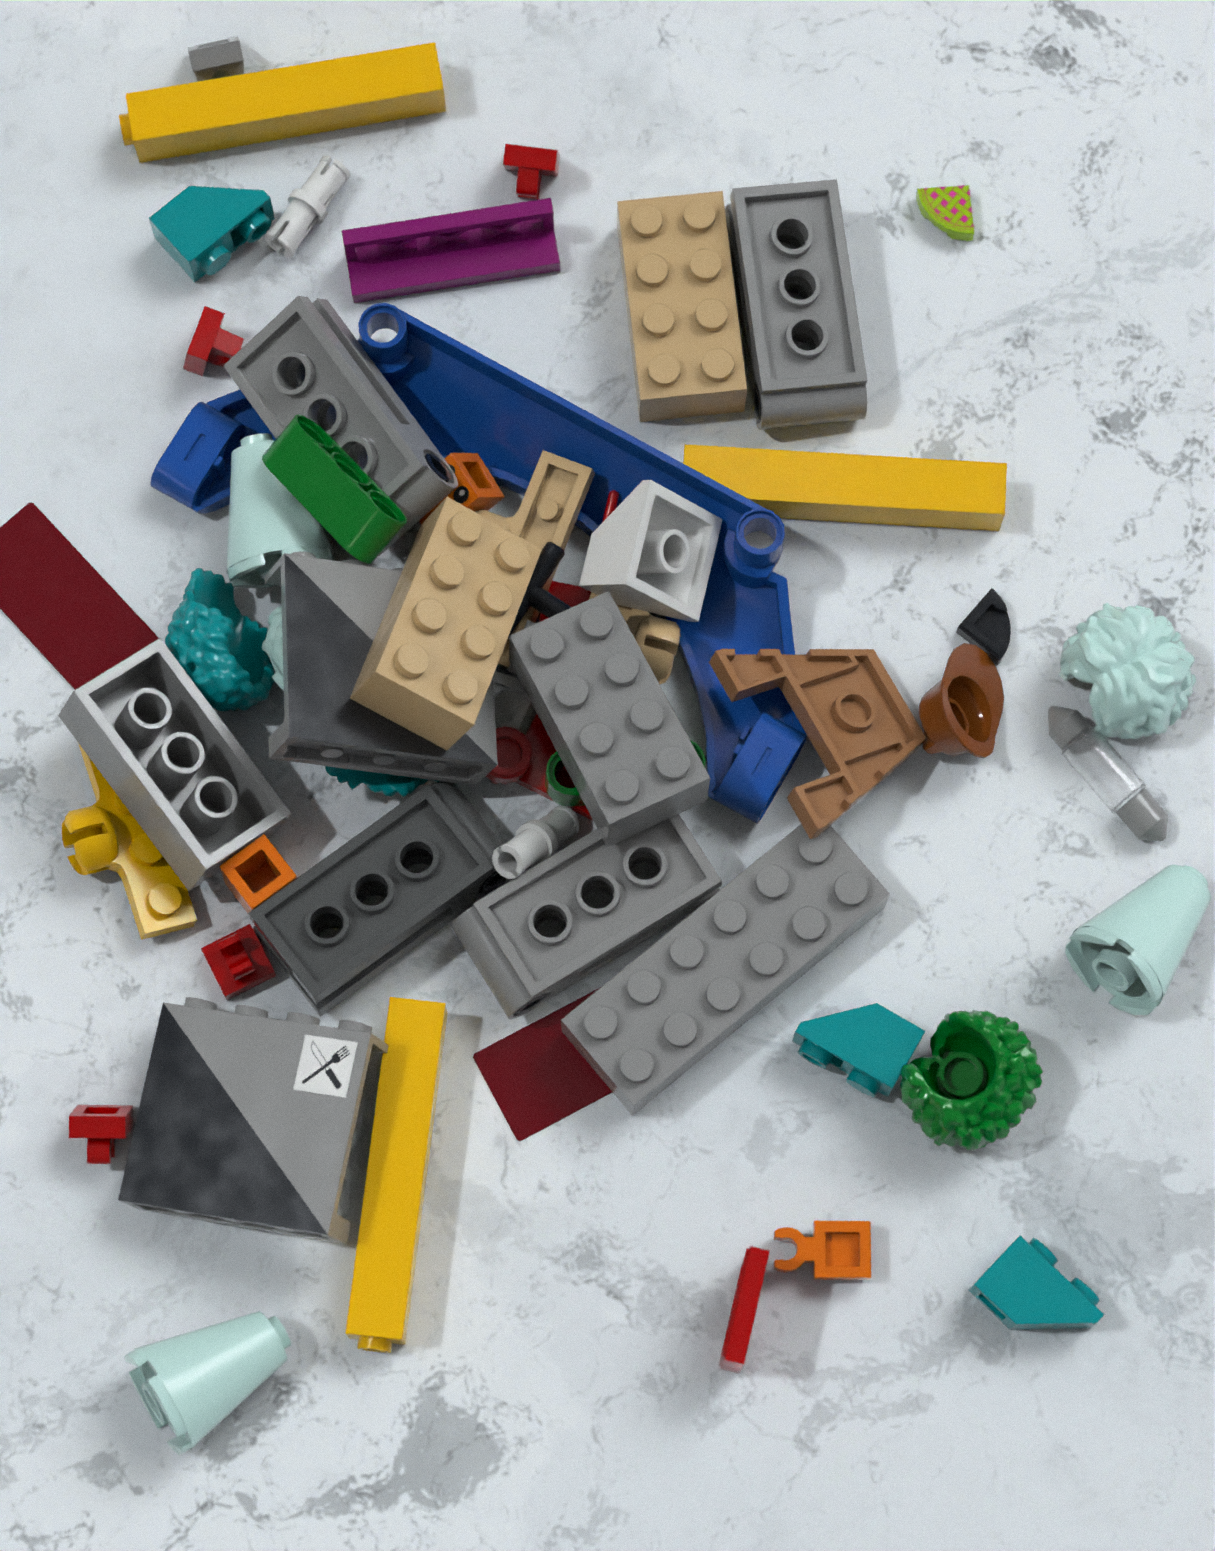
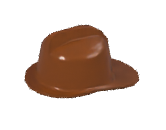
M964 643L954 648L948 658L942 680L921 698L919 716L926 737L922 748L928 754L942 752L946 755L958 756L971 753L975 757L984 759L993 752L995 736L1003 712L1004 693L1002 681L995 664L988 654L978 646Z

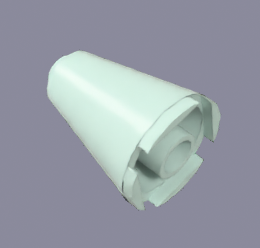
M268 433L244 437L240 440L241 446L234 449L231 454L227 574L229 582L232 581V586L238 588L275 586L265 584V575L284 553L309 552L314 554L316 558L334 561L333 550L321 524L265 466L262 456L275 441L272 435Z
M1167 866L1074 930L1069 937L1071 941L1066 945L1065 950L1072 969L1093 992L1101 985L1114 995L1108 1003L1115 1008L1133 1015H1148L1163 1000L1210 903L1211 895L1208 890L1207 880L1198 870L1191 866Z
M258 1311L135 1348V1350L127 1353L124 1358L125 1362L138 1366L130 1371L129 1374L140 1399L158 1429L169 1424L176 1437L167 1443L172 1450L180 1455L187 1450H191L287 1361L284 1349L291 1346V1342L285 1328L276 1316L267 1319L262 1312Z

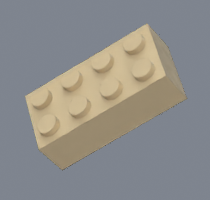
M723 191L617 201V231L639 421L646 422L745 412L747 384Z
M446 497L420 526L350 699L448 750L476 722L542 549L453 499Z

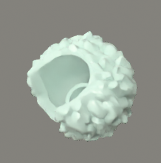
M1105 603L1103 604V610L1094 612L1087 618V621L1079 623L1076 627L1077 634L1069 637L1064 642L1060 660V677L1065 681L1075 677L1081 682L1093 684L1089 703L1092 707V717L1096 723L1095 729L1099 736L1138 739L1143 736L1154 735V733H1165L1168 726L1173 725L1181 717V711L1188 708V698L1193 693L1192 688L1196 682L1195 675L1190 671L1195 661L1194 656L1185 650L1184 643L1180 641L1181 635L1175 631L1172 623L1163 615L1155 616V613L1150 608L1136 605L1122 609L1121 607H1114Z

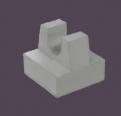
M238 36L188 47L192 70L197 81L210 80L213 74L219 70H225L231 76L244 74V58Z

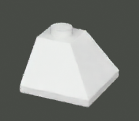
M643 480L591 534L579 586L596 595L609 591L616 605L689 622H699L723 519L652 480Z

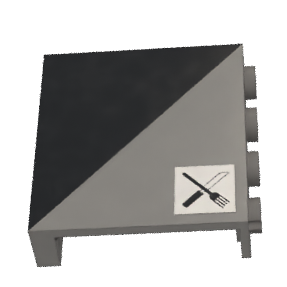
M299 551L291 554L284 553L265 575V584L281 586L285 721L268 738L269 759L475 786L498 765L493 678L474 726L453 746L445 750L350 699L403 568L390 570L371 567L360 560H344L341 562L316 558L312 553Z
M186 997L184 1005L163 1002L118 1200L144 1211L347 1244L351 1221L337 1215L371 1051L387 1053L389 1045L372 1034V1026L356 1021L340 1020L338 1028L320 1026L319 1018L302 1013L288 1012L286 1020L268 1018L269 1012L264 1009L247 1005H236L235 1011L232 1013L216 1010V1003L199 998Z

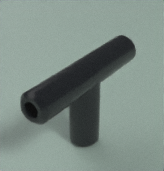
M551 541L545 544L540 553L509 636L512 635L530 606L548 618L572 608L543 589L565 555L564 550Z

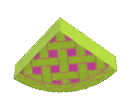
M969 185L917 189V205L925 219H928L933 225L946 232V235L953 239L973 241L974 225Z

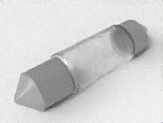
M1051 706L1048 709L1049 736L1061 748L1062 755L1108 809L1112 813H1116L1138 839L1163 841L1166 839L1168 814L1146 790V784L1100 731L1095 729V726L1089 724L1078 710Z

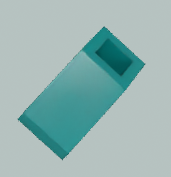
M188 186L149 217L155 240L195 283L204 275H214L223 269L235 250L245 242L253 243L266 234L271 227L272 221L275 219L271 198L264 190Z
M875 1003L800 1022L792 1042L800 1046L798 1054L810 1063L826 1069L830 1063L849 1074L846 1082L858 1091L871 1097H875L877 1092L888 1097L901 1076L903 1065L908 1064L925 1031L880 1004Z
M1021 1235L969 1289L1010 1330L1090 1328L1104 1316L1096 1307L1100 1299L1084 1282L1076 1277L1069 1282L1054 1267L1058 1260L1044 1244L1035 1238H1032L1028 1243Z

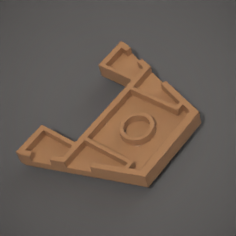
M720 649L715 651L709 661L731 702L777 687L780 688L830 775L794 787L787 797L810 840L817 838L914 754L926 740L923 731L874 649H809L806 655H782L779 649H760L757 654H735V649Z

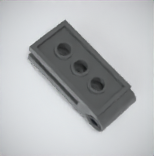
M439 781L432 786L427 784L248 914L255 925L253 928L256 935L321 1017L472 907L473 903H475V896H484L503 884L507 878L501 876L495 870L492 862L493 851L503 843L455 783ZM417 863L430 865L427 870L421 873L407 871L409 867ZM372 895L386 897L378 905L369 906L363 904L364 900ZM328 927L341 929L332 938L318 937L319 933Z

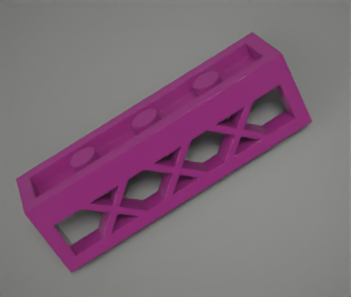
M551 198L341 230L353 303L560 271Z

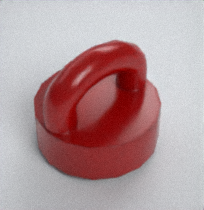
M506 726L496 728L498 765L485 777L493 784L516 782L525 775L530 767L533 755L531 743L525 734L516 728Z

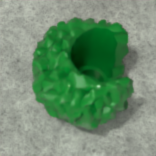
M990 1011L953 1012L944 1016L945 1019H942L937 1026L936 1032L931 1037L930 1047L932 1056H922L914 1059L909 1064L903 1065L901 1069L902 1081L900 1083L901 1100L913 1111L912 1121L922 1126V1131L930 1139H934V1144L938 1146L946 1144L950 1147L958 1144L971 1151L984 1148L988 1143H994L996 1139H1005L1010 1128L1016 1127L1021 1122L1020 1114L1023 1115L1027 1109H1032L1037 1101L1033 1090L1040 1088L1043 1071L1037 1064L1036 1050L1031 1048V1041L1027 1038L1026 1034L1023 1031H1018L1019 1025L1017 1022L1010 1021L1007 1017H997Z

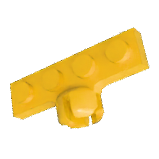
M78 743L94 791L96 803L89 807L69 811L62 822L63 845L65 848L74 847L75 855L67 856L71 866L81 875L104 870L118 873L122 879L141 940L193 927L197 922V918L187 888Z

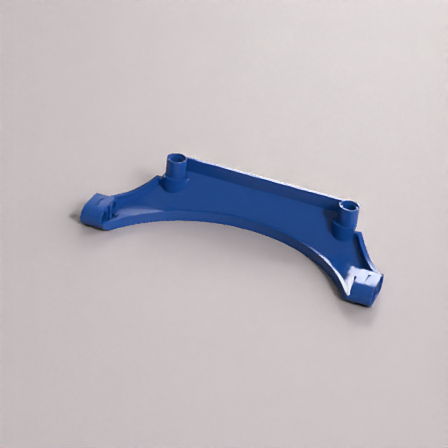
M377 303L368 307L361 314L358 322L360 335L358 342L443 458L447 457L450 453H478L498 486L512 490L522 496L526 493L543 450L592 468L595 471V475L575 523V526L579 527L590 537L603 521L609 492L616 490L619 493L618 507L643 480H652L723 519L699 622H689L668 616H660L662 619L676 622L680 627L678 649L683 657L697 697L705 736L706 771L710 776L708 797L758 824L799 756L808 736L780 688L777 687L731 702L709 661L715 651L720 649H735V654H757L760 649H779L782 655H795L787 578L773 572L780 559L785 537L784 524L780 517L773 511L736 493L407 314L396 306L388 303ZM388 328L397 333L393 340L383 343L374 341L371 338L380 329ZM240 389L207 403L201 401L190 411L161 456L153 471L150 486L199 514L214 512L229 505L231 454L234 449L241 446L240 440L244 437L261 433L271 434L273 440H276V438ZM760 531L768 534L772 538L773 543L769 547L757 549L750 546L746 542L745 537L752 532Z

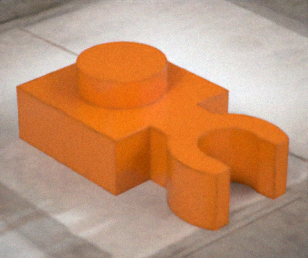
M814 1221L813 1237H804L801 1232L790 1227H783L774 1231V1240H788L796 1248V1255L792 1259L774 1261V1269L776 1271L789 1273L799 1269L803 1263H813V1280L871 1279V1221Z

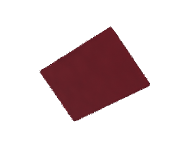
M28 503L0 527V609L75 690L159 639L34 503Z
M598 989L473 1055L481 1074L518 1141L526 1139L612 1093L609 1087L563 1034L561 1020Z

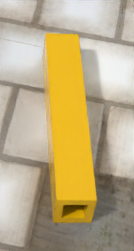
M432 42L126 93L128 113L120 114L119 120L124 145H134L139 163L442 113L446 112L436 44Z
M684 444V457L681 463L760 506L773 511L783 519L999 531L1005 516L1007 463Z
M390 997L384 1037V1042L389 1046L387 1053H382L345 1332L350 1339H358L357 1349L391 1353L392 1343L402 1345L406 1343L448 1015L446 1003Z

